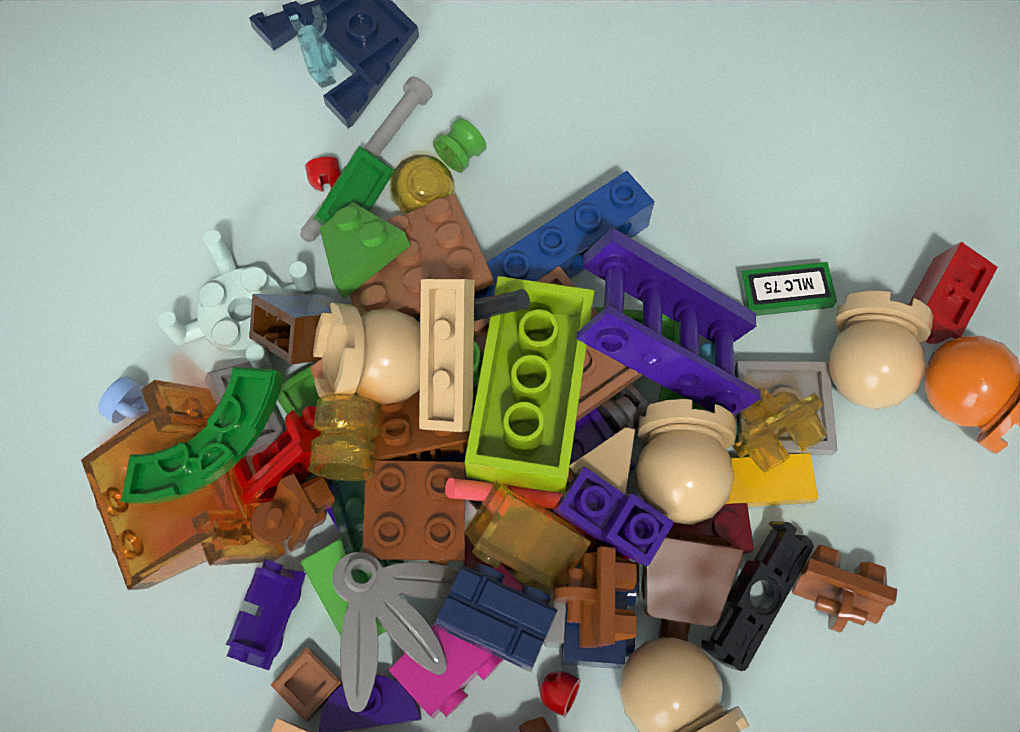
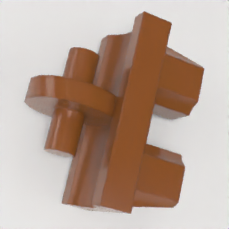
M294 474L281 479L273 501L261 504L251 516L250 529L255 539L264 545L272 546L282 544L287 540V547L290 553L303 547L310 531L324 524L326 520L324 510L332 507L335 501L324 478L318 476L301 485Z
M818 545L796 579L792 594L814 601V609L828 613V628L833 631L842 632L848 621L864 626L866 620L877 624L881 620L886 608L889 605L893 606L897 598V588L887 585L886 567L870 561L860 562L854 573L840 569L842 555L839 554L838 550Z
M601 546L597 548V552L580 555V569L568 570V587L553 589V601L568 604L567 622L579 623V647L598 648L612 645L616 641L632 639L637 635V616L634 610L615 609V591L628 592L634 590L637 582V564L615 557L616 548Z

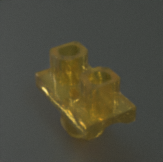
M760 387L758 390L761 392V399L753 403L752 407L742 412L741 415L747 425L757 420L761 422L740 434L741 440L732 447L740 458L749 454L756 465L764 473H767L790 457L778 437L789 432L803 452L819 444L828 436L821 419L816 414L823 406V403L817 394L813 393L780 411L779 408L789 403L786 393L781 391L771 396L767 390Z

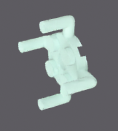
M210 229L204 233L203 241L216 263L220 276L200 288L198 292L197 321L182 325L172 311H163L159 314L157 322L176 345H184L206 337L211 345L217 349L230 352L235 356H246L253 368L274 370L267 349L249 338L251 317L244 321H236L232 319V314L239 305H252V294H313L315 286L308 268L301 261L292 263L289 267V273L294 284L281 288L275 279L259 267L253 266L237 269L219 231Z

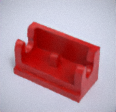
M963 242L958 243L933 259L908 304L912 306L913 298L931 309L933 314L930 336L925 341L926 343L938 344L951 337L956 339L963 335L998 268Z
M307 406L302 411L303 415L300 418L294 410L286 415L285 424L287 430L262 453H257L252 457L253 467L257 472L254 476L250 473L244 458L235 464L234 471L243 491L241 498L244 504L273 501L281 479L294 474L299 484H301L338 451L317 406Z

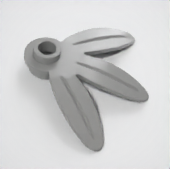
M363 552L347 554L338 561L332 575L333 586L337 594L343 600L349 602L342 626L340 669L346 701L352 711L360 712L366 707L376 677L379 643L375 618L379 620L395 643L416 663L436 675L445 673L447 662L436 635L421 614L399 595L423 599H446L457 577V571L443 565L428 562L399 563L383 568L376 558ZM355 569L364 571L368 576V582L364 584L355 582L351 577V571Z

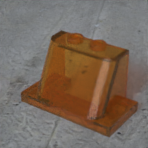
M153 380L141 389L149 411L81 459L95 498L96 507L103 520L112 552L117 559L127 590L148 589L208 561L209 566L263 563L264 559L274 561L285 554L282 544L274 546L264 545L252 535L250 529L251 516L255 509L263 503H243L241 498L243 491L236 477L234 466L215 482L180 499L147 505L121 502L130 454L154 453L172 447L181 441L186 443L208 425L207 419L212 415L217 405L210 390L207 388ZM248 464V469H249L250 473L253 475V473H252V471H251V468H250V466H249V464Z

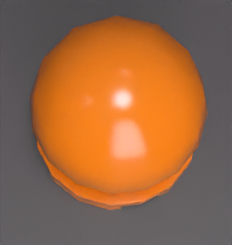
M962 336L945 342L932 353L924 374V385L929 403L942 418L959 426L979 427L980 433L977 443L991 453L997 454L1007 447L1008 442L1001 437L1014 424L1020 427V363L1018 357L1005 344L984 336Z

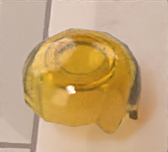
M414 154L400 161L392 172L389 198L391 202H394L403 214H407L426 206L435 199L445 198L454 194L455 180L446 165L436 157L428 154Z

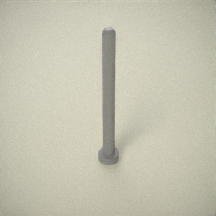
M410 77L403 85L404 96L365 145L364 149L378 158L418 104L426 105L432 97L431 89L420 79ZM318 208L301 229L300 237L306 242L314 241L321 233L319 228L322 225L312 219Z

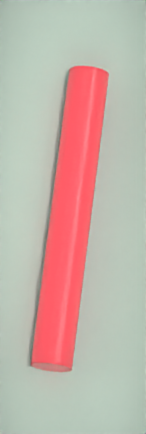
M449 478L445 485V494L448 498L554 509L563 493L458 478Z

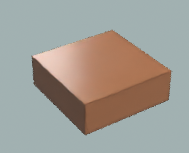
M306 648L270 685L304 721L308 722L328 701L330 695L342 685V681L309 648Z

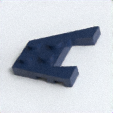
M314 0L302 5L297 1L282 5L283 11L266 17H264L263 12L249 17L253 30L273 51L305 29H309L353 74L323 95L325 105L348 129L355 124L419 38L418 26L392 0Z

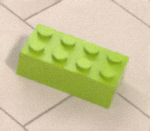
M498 276L495 295L524 289L529 295L530 304L524 310L490 317L464 462L466 477L472 480L564 493L569 473L587 347L585 343L577 340V331L591 319L595 290Z

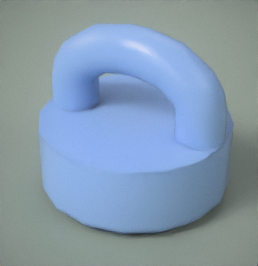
M128 376L113 382L102 395L98 406L99 413L112 423H119L126 417L143 420L151 414L148 404L141 400L144 390L143 386Z

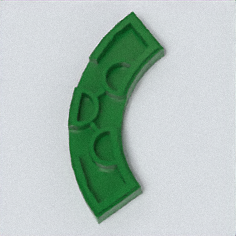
M233 367L226 391L212 415L207 419L208 425L200 433L186 443L181 441L165 450L148 454H130L121 502L147 505L180 499L203 489L227 473L243 458L265 428L278 399L284 373L272 369Z

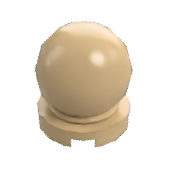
M891 292L851 293L846 296L844 305L838 304L835 325L841 333L837 335L828 358L830 376L840 395L853 404L875 410L900 405L918 389L926 370L925 354L920 343L926 341L930 336L933 322L931 309L923 302L913 298L912 306L901 302L890 301Z
M331 303L332 314H321L315 334L313 357L322 358L323 379L316 378L314 383L318 396L324 402L344 403L350 401L356 392L366 401L384 405L405 401L420 390V322L414 317L391 308L371 310L360 316L355 306L342 303Z
M689 399L665 400L647 406L646 416H639L638 437L646 444L641 451L635 472L639 494L647 504L676 523L692 525L712 518L729 500L735 478L732 460L725 450L731 447L736 439V420L733 414L716 404L714 413L692 409V400Z
M661 637L644 642L630 654L622 670L619 692L624 713L638 732H740L750 726L739 706L729 710L725 706H721L723 684L717 666L699 646L678 638Z

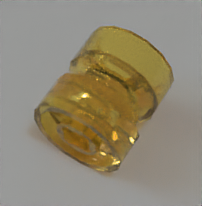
M330 394L320 397L316 405L314 428L320 431L321 435L314 438L311 442L308 463L309 471L317 476L341 481H363L374 477L377 447L370 440L379 436L381 405L366 397L349 394Z

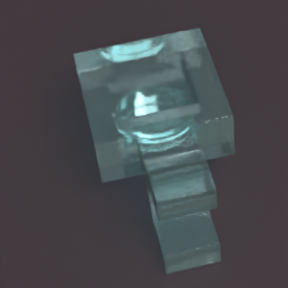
M318 5L312 8L314 22L309 26H304L297 14L289 18L293 28L298 33L297 37L308 72L322 89L336 83L332 68L337 66V61L328 42L322 44L320 37L326 31L327 19L323 9Z

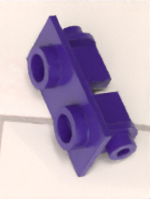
M264 559L262 567H256L243 600L258 606L256 615L239 610L225 645L230 646L227 657L269 671L274 658L282 648L283 633L292 610L300 600L301 586L306 573L284 569L283 565Z

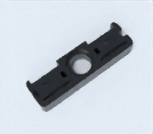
M771 521L768 523L773 529L770 530L754 559L755 561L747 560L729 591L725 602L729 606L712 632L710 640L701 641L702 649L725 667L738 671H745L749 667L814 548L813 542L806 535L795 534L797 528L790 522ZM761 581L766 589V598L761 606L755 608L750 599V591L756 582Z

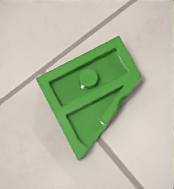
M354 202L337 211L333 218L319 228L333 283L343 299L411 246L404 231Z

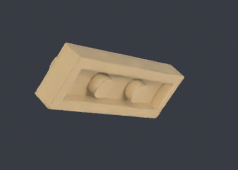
M421 279L419 429L466 432L471 429L473 418L474 280Z

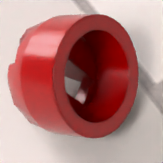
M319 157L305 164L309 184L320 192H324L323 185L329 184L332 188L341 173L338 159L335 157Z
M562 671L548 673L544 678V682L539 687V694L543 705L550 709V711L566 717L578 694L581 679Z

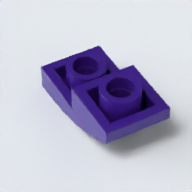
M585 466L578 469L553 509L554 512L609 547L616 548V551L644 566L650 565L674 524L672 520L633 493L625 495Z

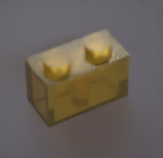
M497 480L465 530L475 547L472 552L479 559L495 568H498L501 562L516 570L514 576L525 585L538 590L543 585L551 590L564 587L568 580V570L576 568L591 544V541L576 526Z

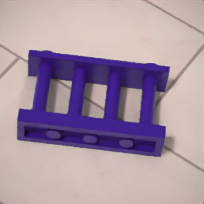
M614 228L609 230L583 254L582 268L605 280L604 309L577 331V340L686 399L692 400V402L714 413L716 404L727 409L735 416L761 399L760 390L736 378L734 368L733 343L757 327L755 312ZM624 292L643 302L642 324L623 314ZM662 314L679 323V345L662 336ZM699 335L715 343V365L699 357Z

